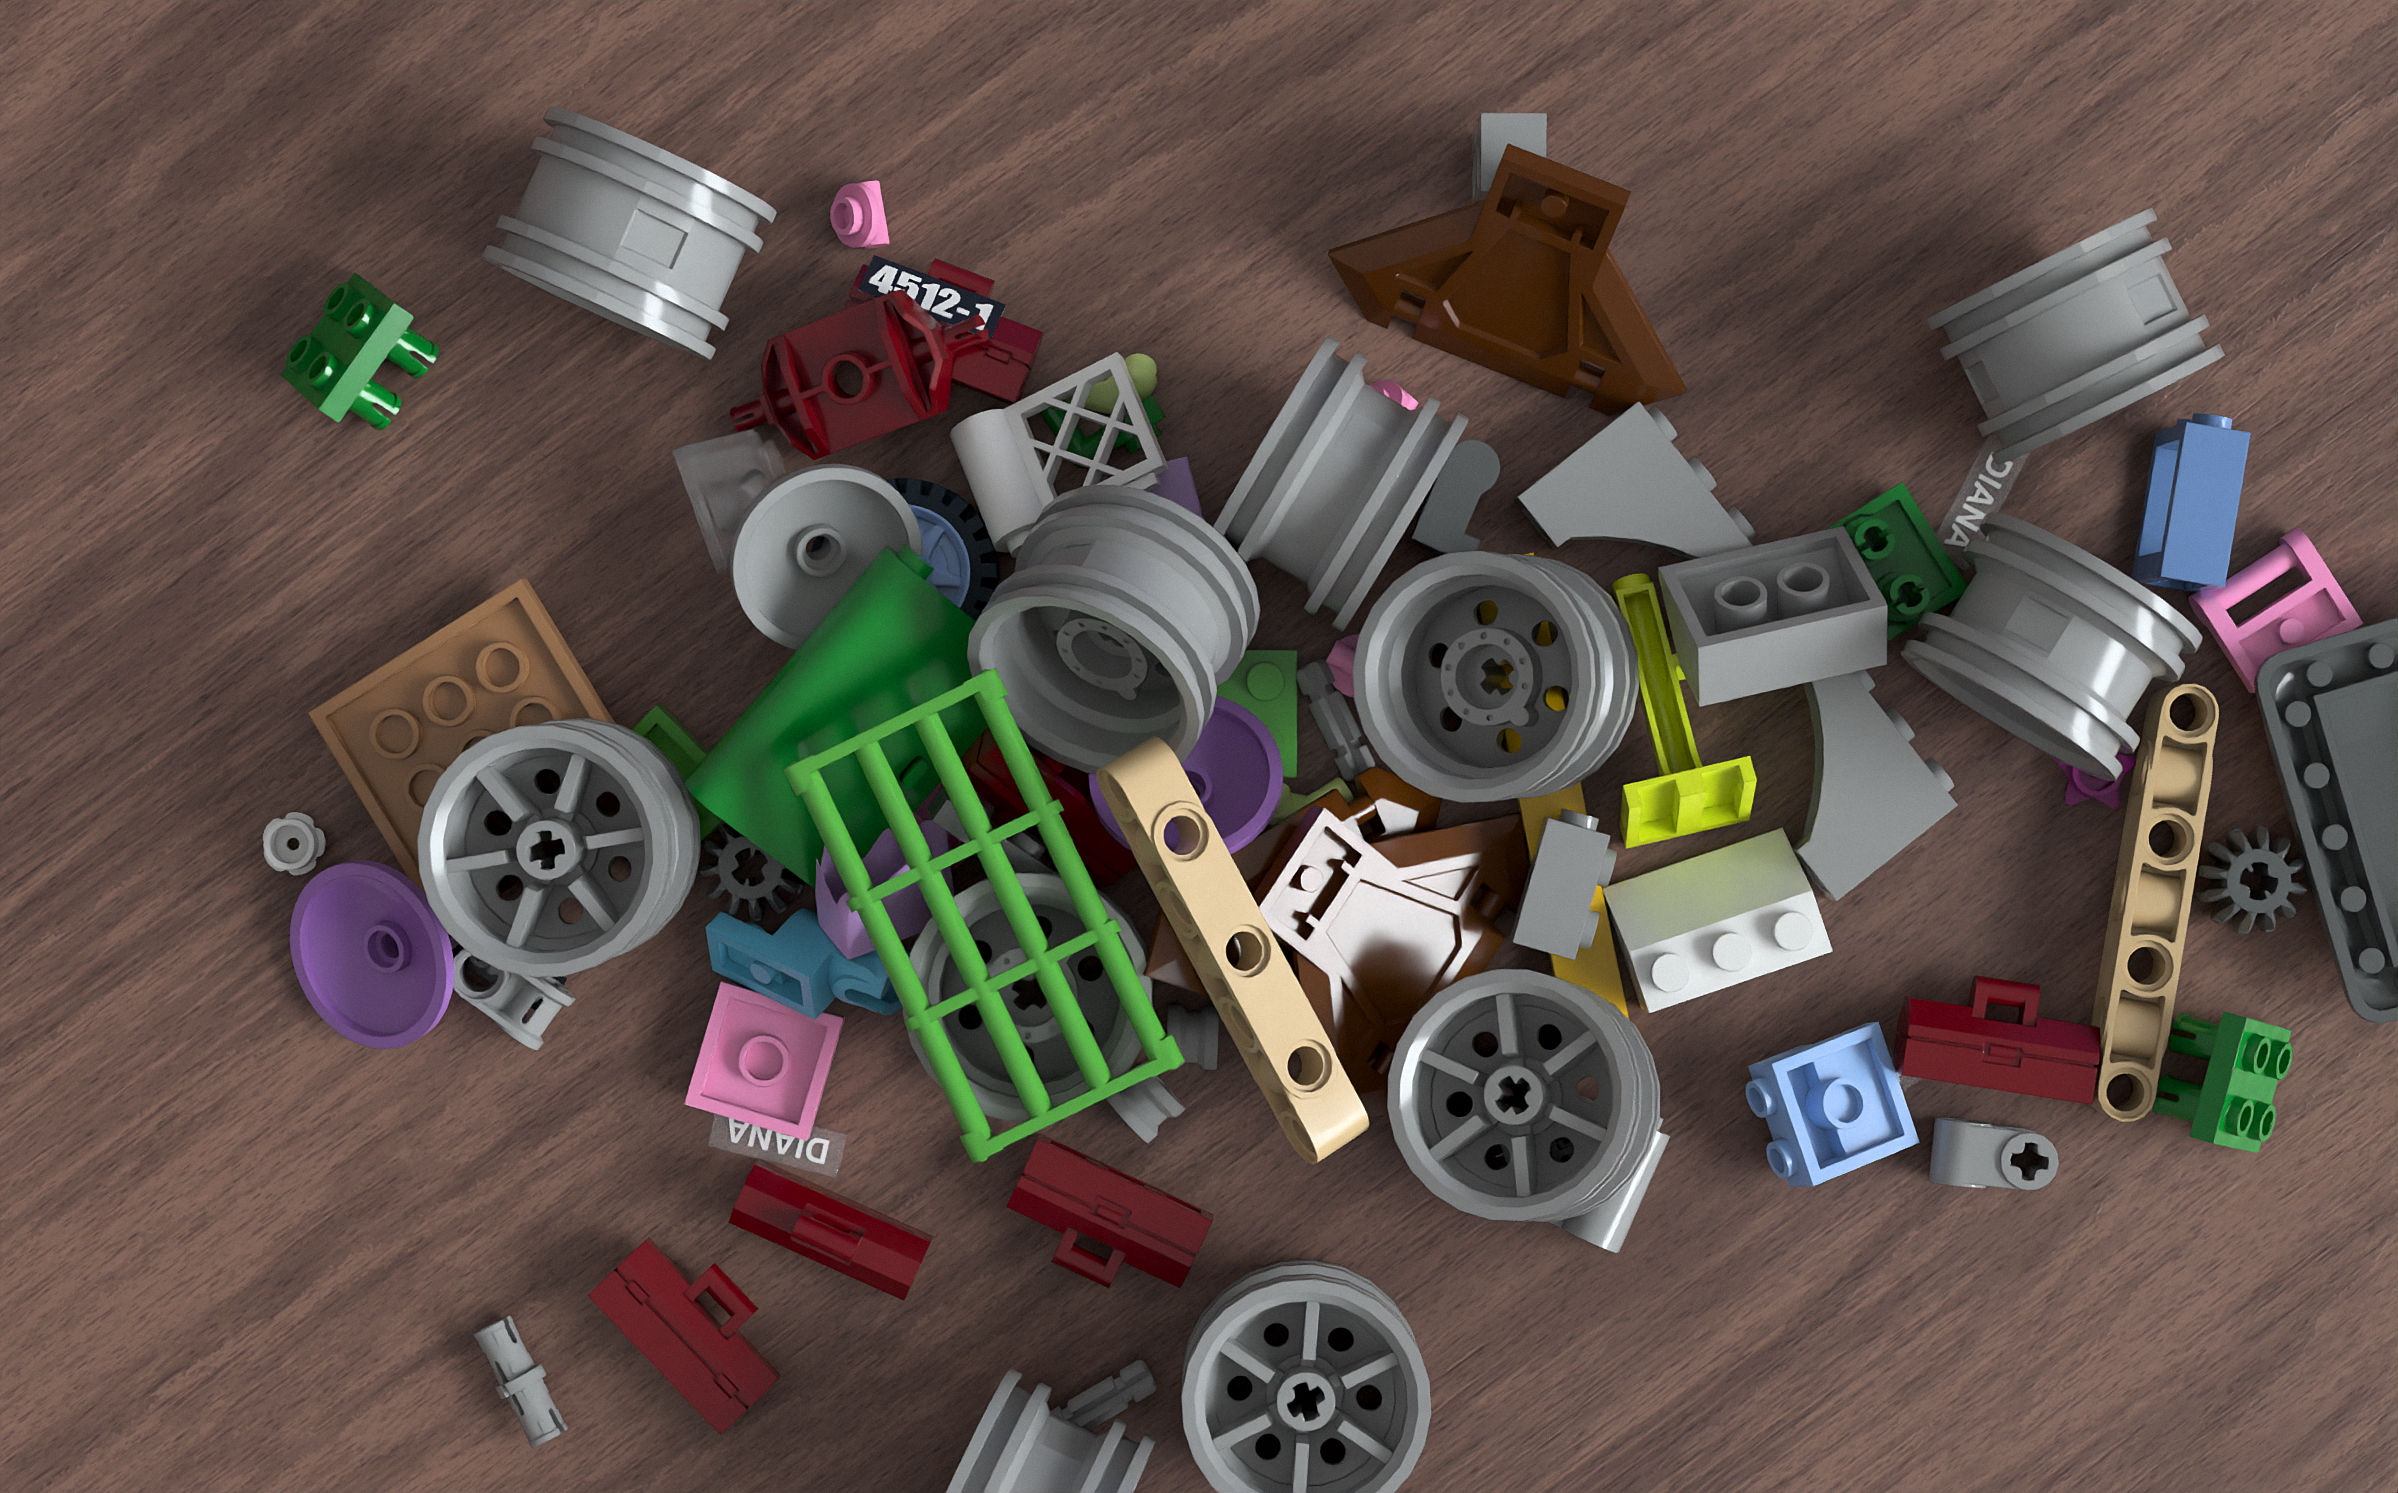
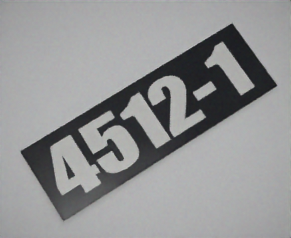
M876 255L873 256L858 289L876 297L903 289L934 319L950 325L965 321L975 315H980L985 325L968 332L976 333L988 329L989 340L992 339L1006 306L998 301Z

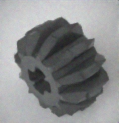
M722 821L719 823L720 833L728 844L725 846L716 840L706 839L702 848L707 853L719 857L718 864L708 863L698 867V874L700 876L708 877L719 874L721 880L720 883L708 889L706 892L707 898L712 901L722 897L729 891L732 896L726 905L725 913L732 917L741 911L745 899H748L749 915L752 921H760L764 918V896L772 909L777 913L786 911L788 909L787 902L778 889L781 887L790 893L800 894L804 889V884L795 878L787 876L788 869L746 837L741 836L738 831L726 822ZM749 848H751V856L759 855L762 852L768 860V863L761 869L765 880L760 884H756V877L748 878L745 881L739 873V870L746 864L742 854Z
M2254 826L2247 838L2239 828L2228 829L2225 838L2227 848L2217 842H2209L2205 846L2207 854L2216 863L2214 866L2197 865L2196 876L2211 879V886L2201 889L2196 893V897L2199 902L2203 903L2219 900L2212 910L2210 919L2215 923L2223 924L2232 918L2233 929L2236 933L2248 934L2254 922L2260 931L2272 932L2275 930L2276 925L2274 912L2290 919L2297 913L2295 907L2286 899L2288 894L2305 895L2308 891L2306 885L2299 882H2291L2290 875L2300 872L2305 868V863L2302 858L2283 860L2290 849L2291 841L2286 837H2277L2269 843V834L2266 827ZM2242 871L2252 872L2257 876H2261L2259 889L2249 888L2246 885L2240 884Z

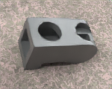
M1474 439L1462 441L1455 445L1432 485L1408 543L1438 556L1447 553L1476 551L1480 540L1465 534V530L1480 496L1487 493L1499 477V457L1491 446L1483 441Z

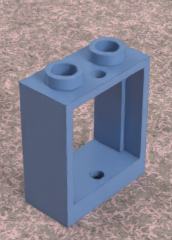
M2196 413L2193 414L2192 419H2177L2175 426L2155 433L2131 578L2139 584L2192 593L2225 587L2251 435L2250 432L2232 430L2231 418Z

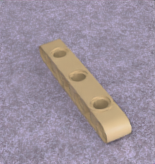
M2197 684L2167 685L2158 689L2150 698L2146 708L2141 745L2136 755V765L2132 773L2091 1025L2100 1027L2099 1064H2094V1067L2098 1068L2093 1103L2090 1106L2098 1113L2122 1122L2138 1120L2152 1109L2156 1098L2161 1062L2170 1034L2212 780V754L2219 718L2218 704L2214 695L2205 687ZM2180 695L2186 696L2195 708L2194 720L2184 730L2178 729L2170 718L2171 704ZM2165 821L2173 830L2174 843L2166 854L2158 856L2149 845V833L2156 823ZM2145 947L2153 957V969L2146 979L2136 982L2128 972V960L2135 950ZM2126 1074L2132 1082V1095L2124 1105L2113 1107L2107 1099L2108 1084L2115 1076Z
M1152 736L1099 768L1096 778L1101 793L1255 1082L1261 1088L1295 1151L1306 1162L1313 1165L1368 1130V1115L1212 819L1206 813L1176 755L1159 737ZM1170 820L1178 827L1180 842L1174 852L1169 850L1164 841V829ZM1232 936H1235L1241 947V957L1235 967L1229 963L1226 956V945ZM1296 1050L1302 1061V1070L1299 1077L1294 1081L1288 1072V1060L1291 1053Z

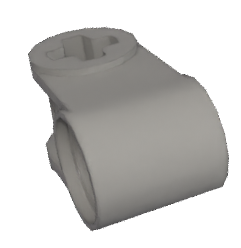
M462 948L454 958L453 989L462 998L491 1017L510 1036L529 1048L539 1050L544 1043L541 1035L562 1006H571L576 1000L575 995L553 977H528L502 970L498 971V979L494 984L488 986L476 985L467 978L465 973V962L468 957L473 955ZM538 997H542L543 1001L532 1016L526 1018L525 1014Z
M1935 1117L1929 1181L1972 1188L1992 1186L2037 1190L2049 1184L2055 1177L2059 1165L2058 1153L2048 1139L2025 1128L1992 1125L1993 1123L1971 1119ZM2025 1143H2027L2028 1149L2037 1153L2039 1159L2037 1164L2027 1165L2025 1173L2022 1175L2021 1169L2013 1165L2010 1159L2012 1153H2022Z

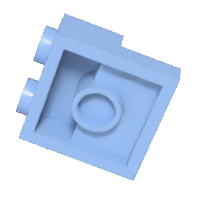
M1879 1022L1862 1024L1817 1043L1800 1045L1748 1066L1753 1081L1748 1082L1746 1085L1747 1101L1752 1111L1758 1117L1766 1118L1773 1138V1142H1770L1766 1148L1768 1162L1779 1178L1787 1179L1789 1187L1818 1185L1920 1143Z

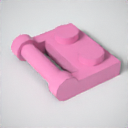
M2295 528L2279 539L2280 546L2227 579L2224 588L2199 591L2188 597L2194 613L2209 629L2249 693H2255L2254 678L2257 668L2267 657L2280 651L2354 630L2363 624L2314 545L2299 528ZM2294 566L2300 571L2306 580L2304 583L2237 626L2235 625L2226 610Z

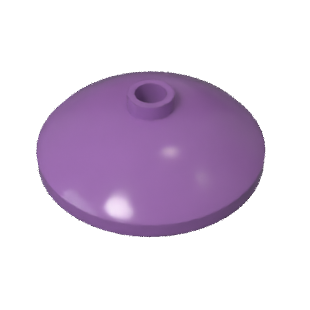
M1216 695L1214 711L1209 721L1203 728L1201 736L1186 760L1180 764L1206 813L1212 819L1229 853L1233 854L1252 842L1266 828L1274 816L1282 794L1283 768L1276 741L1263 722L1245 707ZM1089 773L1091 800L1100 822L1110 835L1124 847L1131 850L1128 841L1101 793L1096 775ZM1170 820L1164 829V841L1169 850L1174 852L1179 845L1180 834L1178 827Z
M368 860L346 861L329 867L317 874L304 887L295 904L291 918L290 950L300 986L320 1017L347 1039L357 1044L377 1049L398 1048L430 1032L444 1015L452 995L454 959L448 933L429 905L425 893L413 881L396 869Z

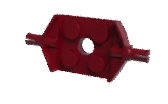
M903 289L885 294L769 339L761 363L763 394L758 395L759 399L731 408L730 419L732 421L753 413L754 416L752 418L733 424L734 429L739 434L769 423V426L776 424L790 445L813 460H817L947 411L949 407L953 356L956 351L988 341V329L964 336V332L985 325L980 315H975L970 319L945 327L939 324ZM844 360L853 362L860 368L863 374V387L858 395L846 393L838 384L837 369Z

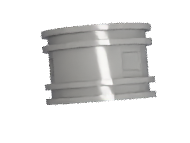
M548 107L543 121L553 128L549 139L538 136L534 138L529 150L538 156L540 160L514 218L500 215L495 228L506 235L501 247L497 248L487 245L481 258L546 292L598 316L692 356L711 361L716 348L705 342L711 328L718 331L725 330L729 318L718 311L744 253L759 254L764 242L754 234L757 224H772L777 213L776 210L735 184L664 149L583 115L562 108Z
M2152 208L2051 255L1925 320L1930 332L1942 327L1944 328L1951 344L1939 350L1945 361L1955 356L1958 357L1988 417L1987 420L1979 423L1977 427L1982 437L1995 432L2002 446L2001 449L1991 454L1996 466L2016 459L2093 423L2225 356L2219 343L2208 348L2205 347L2198 332L2206 329L2210 324L2205 314L2193 319L2191 318L2160 256L2170 251L2172 247L2167 237L2154 243L2146 227L2158 220Z

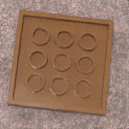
M520 579L308 713L406 875L424 893V886L419 874L417 842L423 810L439 777L461 753L487 736L518 726L541 724L557 719L593 718L615 723L527 579ZM543 769L538 773L537 784L543 792L555 793L559 789L560 778L553 770ZM609 791L601 794L598 801L599 806L606 811L608 816H615L620 810L618 797ZM496 810L488 816L487 826L492 833L505 835L510 831L512 821L507 813ZM561 838L553 841L551 839L543 842V851L546 857L552 855L556 857L565 853V846ZM515 875L505 876L499 884L501 896L522 883L521 879Z

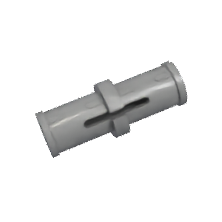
M508 1315L474 1333L473 1336L493 1369V1373L499 1383L495 1389L500 1399L507 1398L522 1426L530 1447L534 1448L566 1431L568 1426L556 1408L542 1379L547 1375L541 1364L535 1365L519 1336L520 1334L513 1323L511 1315Z

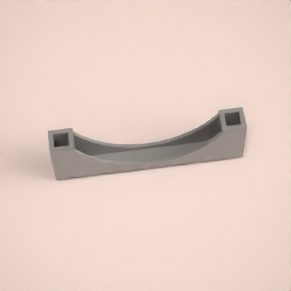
M1637 402L1513 500L1551 550L1558 548L1565 541L1607 540L1635 543L1664 550L1687 560H1694L1752 547L1753 545L1750 541L1757 536L1750 523L1738 509L1732 506L1729 510L1725 511L1710 492L1717 484L1705 466L1694 456L1686 461L1671 441L1677 437V433L1663 413L1655 406L1646 411L1640 402ZM1865 669L1802 683L1809 704L1814 737V774L1809 808L1801 838L1791 847L1801 867L1824 896L1838 901L1958 806L1948 793L1955 787L1949 775L1932 757L1923 761L1909 744V741L1915 737V734L1908 723L1893 707L1884 712L1871 696L1869 691L1875 687V683Z

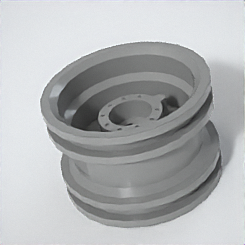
M1329 335L1278 414L1213 528L1227 539L1245 564L1250 560L1263 558L1305 583L1309 599L1303 609L1315 615L1319 607L1323 605L1337 614L1331 626L1343 632L1423 502L1463 433L1469 418L1458 412L1450 423L1435 414L1441 401L1431 395L1423 407L1412 410L1392 400L1365 383L1362 370L1368 358L1357 352L1350 362L1335 354L1340 341Z
M1118 485L1083 486L1062 493L1044 507L1017 553L1015 573L997 586L969 634L967 658L971 675L974 678L984 669L996 668L1008 692L1004 699L1024 741L1057 762L1096 775L1099 768L1155 736L1162 739L1172 749L1179 762L1182 763L1196 745L1203 728L1214 711L1217 686L1229 679L1256 633L1260 614L1257 587L1245 562L1227 539L1204 519L1176 502L1142 489Z
M1987 513L1979 525L1980 531L1986 537V540L1969 541L1962 552L1964 560L1976 571L1974 578L1949 617L1933 612L1923 614L1918 622V627L1925 635V638L1922 642L1908 640L1900 651L1901 655L1910 666L1930 682L1998 727L2080 771L2106 781H2116L2122 772V765L2115 758L2118 751L2125 754H2133L2140 743V737L2126 724L2128 716L2153 677L2169 682L2179 680L2185 670V664L2178 656L2179 653H2196L2203 637L2197 628L2181 613L2137 581L2108 563L2026 521L2006 514Z
M1486 551L1447 553L1413 567L1392 582L1373 605L1359 634L1354 657V701L1363 730L1381 760L1402 780L1425 793L1461 803L1542 797L1575 786L1597 771L1620 745L1633 718L1639 690L1638 653L1628 622L1616 603L1587 574L1561 561L1534 555L1502 554ZM1491 600L1497 606V617L1491 624L1483 625L1477 619V610L1483 602ZM1549 621L1556 625L1558 636L1553 644L1544 647L1536 642L1541 623ZM1439 643H1443L1448 647L1441 668L1436 667L1432 661V651ZM1503 665H1512L1514 668L1508 676L1509 682L1513 686L1512 688H1502L1500 684L1506 677L1505 671L1502 669ZM1553 686H1561L1569 692V704L1564 710L1555 711L1546 702V693ZM1448 707L1462 718L1461 726L1455 732L1447 729L1443 722V713ZM1507 728L1514 729L1521 737V748L1516 753L1506 752L1501 747Z
M593 718L557 719L541 724L518 726L487 736L461 753L439 777L424 807L417 842L419 874L429 905L446 932L471 955L499 970L528 977H557L598 966L613 957L635 949L657 935L681 909L695 881L701 853L700 820L692 794L685 787V780L673 761L649 739L623 725ZM550 769L558 774L560 786L555 793H546L539 788L537 776L541 770ZM609 791L618 797L620 810L615 816H608L606 811L599 806L598 801L602 793ZM493 811H504L511 818V829L505 835H496L489 830L487 818ZM561 838L565 846V853L556 857L555 855L546 857L543 851V842ZM617 856L627 858L631 864V875L625 881L616 880L610 871ZM507 875H515L523 883L522 894L515 900L505 899L499 892L500 881ZM569 897L578 899L583 906V914L576 923H568L561 916V905Z
M1053 870L1052 874L1047 872H1014L1035 916L1046 917L1052 925L1051 935L1047 939L1051 949L1087 932L1058 871ZM988 877L953 897L973 940L984 941L991 947L992 957L985 964L991 977L1027 961ZM1096 888L1110 919L1116 918L1122 929L1117 934L1153 1007V979L1143 975L1148 955L1146 944L1130 915L1108 893ZM932 917L914 944L909 960L933 1006L966 990L967 986ZM1092 944L1057 962L1085 1020L1093 1026L1094 1039L1113 1078L1129 1071L1142 1045L1104 966L1101 976L1093 981L1083 979L1078 973V964L1081 959L1086 956H1096L1099 958ZM1032 973L1022 979L1031 981L1035 975ZM1015 982L999 989L998 992L1023 1044L1029 1046L1034 1052L1035 1059L1033 1065L1053 1106L1090 1090L1048 1002L1042 1005L1034 1000L1028 1007L1022 1005L1016 999L1022 990L1014 986ZM903 1008V1016L905 1020L906 1018H908V1016ZM961 1008L938 1018L984 1115L1009 1122H1023L1030 1117L984 1022L976 1029L965 1028L959 1021ZM908 1031L911 1046L924 1069L941 1087L915 1031Z
M1495 969L1465 977L1438 992L1413 1016L1397 1043L1388 1074L1387 1109L1395 1142L1410 1170L1433 1194L1460 1211L1490 1220L1556 1222L1584 1215L1612 1200L1636 1176L1651 1151L1660 1120V1084L1653 1056L1639 1030L1616 1005L1587 988L1571 984L1556 977L1531 970ZM1545 1025H1554L1561 1032V1043L1554 1050H1546L1539 1043V1032ZM1483 1032L1492 1033L1498 1040V1050L1491 1057L1484 1058L1480 1056L1474 1047L1475 1038ZM1587 1077L1595 1079L1599 1085V1095L1590 1103H1585L1579 1098L1577 1087L1579 1082ZM1513 1082L1524 1086L1530 1085L1531 1090L1525 1095L1526 1103L1529 1105L1526 1110L1516 1107L1509 1108L1507 1104L1514 1097L1513 1091L1510 1088ZM1458 1092L1467 1093L1473 1101L1471 1112L1464 1117L1454 1116L1448 1108L1450 1097ZM1565 1137L1573 1143L1574 1153L1568 1161L1559 1163L1553 1159L1551 1147L1557 1139ZM1495 1145H1504L1510 1152V1162L1503 1169H1492L1487 1163V1153Z
M1313 1259L1277 1261L1248 1271L1224 1287L1202 1311L1188 1339L1182 1367L1183 1428L1195 1462L1210 1485L1219 1493H1394L1410 1476L1425 1446L1431 1418L1430 1381L1410 1325L1395 1302L1370 1279L1342 1265ZM1272 1323H1281L1289 1331L1286 1342L1278 1346L1268 1344L1263 1336L1266 1327ZM1338 1327L1348 1329L1353 1335L1352 1345L1343 1351L1333 1349L1328 1342L1330 1332ZM1236 1376H1245L1252 1383V1391L1245 1399H1233L1227 1392L1228 1383ZM1303 1382H1307L1309 1390L1317 1386L1321 1389L1315 1395L1317 1406L1307 1411H1303L1301 1402L1294 1407L1289 1404V1402L1295 1399L1294 1386ZM1365 1385L1375 1386L1382 1395L1381 1403L1374 1409H1365L1356 1400L1358 1390ZM1264 1434L1275 1435L1281 1443L1279 1453L1271 1459L1260 1457L1255 1449L1257 1439ZM1330 1438L1338 1439L1345 1446L1343 1459L1334 1464L1326 1462L1320 1455L1322 1443Z
M1010 1369L990 1401L946 1493H1133L1155 1446L1157 1437L1145 1433L1140 1444L1124 1437L1128 1424L1117 1418L1110 1431L1100 1435L1094 1434L1050 1412L1047 1402L1051 1394V1387L1039 1383L1034 1392L1031 1393L1019 1387L1022 1374Z

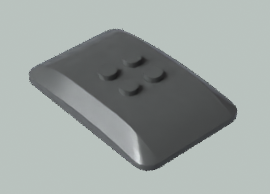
M2398 617L2277 652L2267 657L2257 668L2254 678L2255 694L2298 850L2305 863L2304 870L2346 1000L2355 1014L2361 1019L2373 1023H2389L2398 1020Z

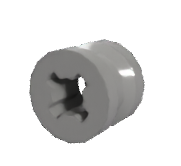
M1168 1004L1167 1036L1173 1035L1185 1060L1179 1064L1178 1068L1185 1062L1198 1063L1206 1070H1217L1219 1013L1216 1007L1206 1006L1200 1012H1187L1181 1005Z
M1158 1075L1155 1077L1151 1076L1106 1098L1122 1119L1146 1143H1149L1158 1135V1125L1167 1117L1176 1118L1186 1109Z

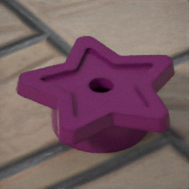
M2117 753L2115 758L2122 765V772L2116 781H2106L2097 777L2092 778L2089 774L2053 757L2054 762L2068 777L2064 794L2065 804L2073 806L2093 797L2112 809L2118 808L2120 806L2119 785L2123 776L2136 765L2135 758Z

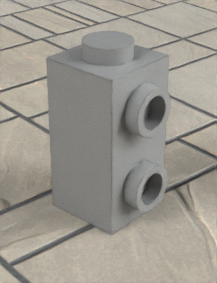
M1563 808L1559 820L1544 816L1509 938L1513 943L1575 960L1579 947L1590 949L1599 920V912L1589 910L1596 885L1607 888L1617 856L1616 850L1607 848L1610 835L1596 831L1599 822L1598 818Z

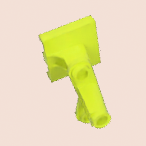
M1643 573L1632 574L1618 579L1612 584L1617 607L1628 622L1638 653V693L1659 775L1656 778L1623 785L1620 829L1625 848L1628 849L1749 821L1757 782L1751 757L1747 756L1703 767L1696 749L1679 684L1680 680L1686 678L1679 666L1677 653L1673 655L1671 653L1654 584L1650 582L1649 576Z

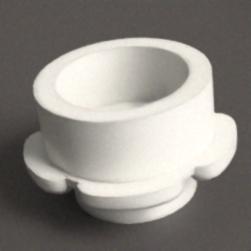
M299 812L288 813L284 819H273L266 826L263 833L264 857L267 863L276 871L288 870L292 875L308 873L315 868L317 857L324 854L326 840L323 831L315 828L313 825L314 821L310 816ZM291 838L299 840L300 845L298 849L292 850L289 848L288 842Z

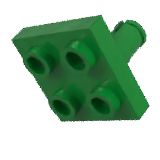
M354 272L347 283L339 284L330 293L324 304V315L310 335L302 336L292 346L286 358L287 367L281 376L317 409L338 423L346 412L350 410L368 422L372 428L380 431L385 429L392 420L374 407L373 404L378 403L396 415L401 407L402 399L396 393L390 392L372 380L371 377L384 359L387 358L405 370L409 376L418 379L429 368L413 357L410 352L415 351L431 363H434L439 347L433 341H428L408 327L414 316L372 283Z
M1903 482L1898 483L1824 529L1845 527L1888 605L1887 642L1917 624L1924 613H1935L1962 596L1968 587Z
M2224 1011L2220 1024L2195 1018L2187 1013H2180L2176 1017L2172 1028L2194 1033L2196 1039L2192 1040L2170 1034V1051L2176 1054L2182 1053L2208 1060L2207 1073L2203 1086L2164 1074L2158 1081L2157 1090L2179 1096V1101L2156 1096L2152 1106L2153 1112L2158 1115H2167L2192 1122L2189 1137L2212 1144L2259 1153L2261 1142H2265L2269 1138L2274 1128L2276 1109L2272 1105L2278 1080H2282L2286 1076L2291 1065L2293 1049L2292 1045L2288 1042L2292 1030Z

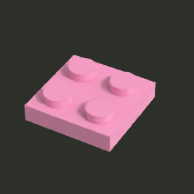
M725 980L721 981L684 1104L807 1141L812 1131L845 1016L824 1010L814 1020L748 987Z

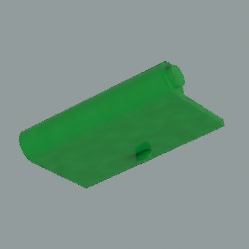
M906 544L898 552L887 545L882 549L684 781L688 791L707 809L814 889H816V858L821 866L825 844L802 796L795 797L783 769L787 768L793 761H801L811 755L824 752L963 685V682L972 678L967 650L969 634L976 620L935 587L928 579L934 568ZM974 696L968 697L938 712L950 740L961 759L988 727ZM914 724L879 740L878 743L912 813H914L941 780ZM852 753L819 769V773L862 859L871 850L882 832L891 828L855 754Z

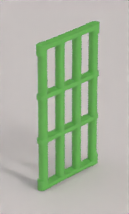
M996 668L984 669L978 676L963 682V685L824 752L811 755L801 761H793L787 768L783 769L795 797L802 796L851 898L846 903L851 913L857 911L908 1016L903 1021L909 1032L915 1031L964 1133L959 1137L972 1164L978 1161L984 1162L990 1155L1003 1150L1005 1146L1151 1076L1155 1077L1167 1070H1175L1179 1064L1185 1061L1173 1035L1166 1036L1117 934L1122 929L1116 918L1110 919L1061 818L1060 812L1064 811L1060 800L1053 801L1004 699L1008 692ZM971 696H974L1030 812L996 829H993L938 715L939 711ZM914 724L970 840L936 858L933 857L878 743L879 740ZM852 753L855 754L910 868L909 871L874 887L819 773V769ZM1033 825H1036L1087 931L1052 949L1000 841ZM975 853L1027 958V961L991 977L940 871ZM915 882L967 986L966 990L933 1006L881 901L882 898ZM1092 944L1149 1059L1148 1062L1113 1078L1057 962ZM1034 973L1090 1089L1056 1106H1053L998 992L999 989ZM972 1002L975 1003L1030 1117L996 1135L993 1134L938 1018Z

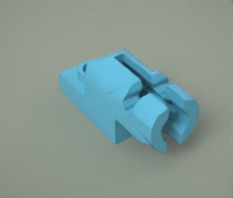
M801 908L791 915L773 936L754 923L742 922L724 912H720L705 927L712 971L814 1020L835 998L882 1015H892L902 1007L876 950L848 960L819 927L816 912ZM906 951L908 957H910L911 953Z

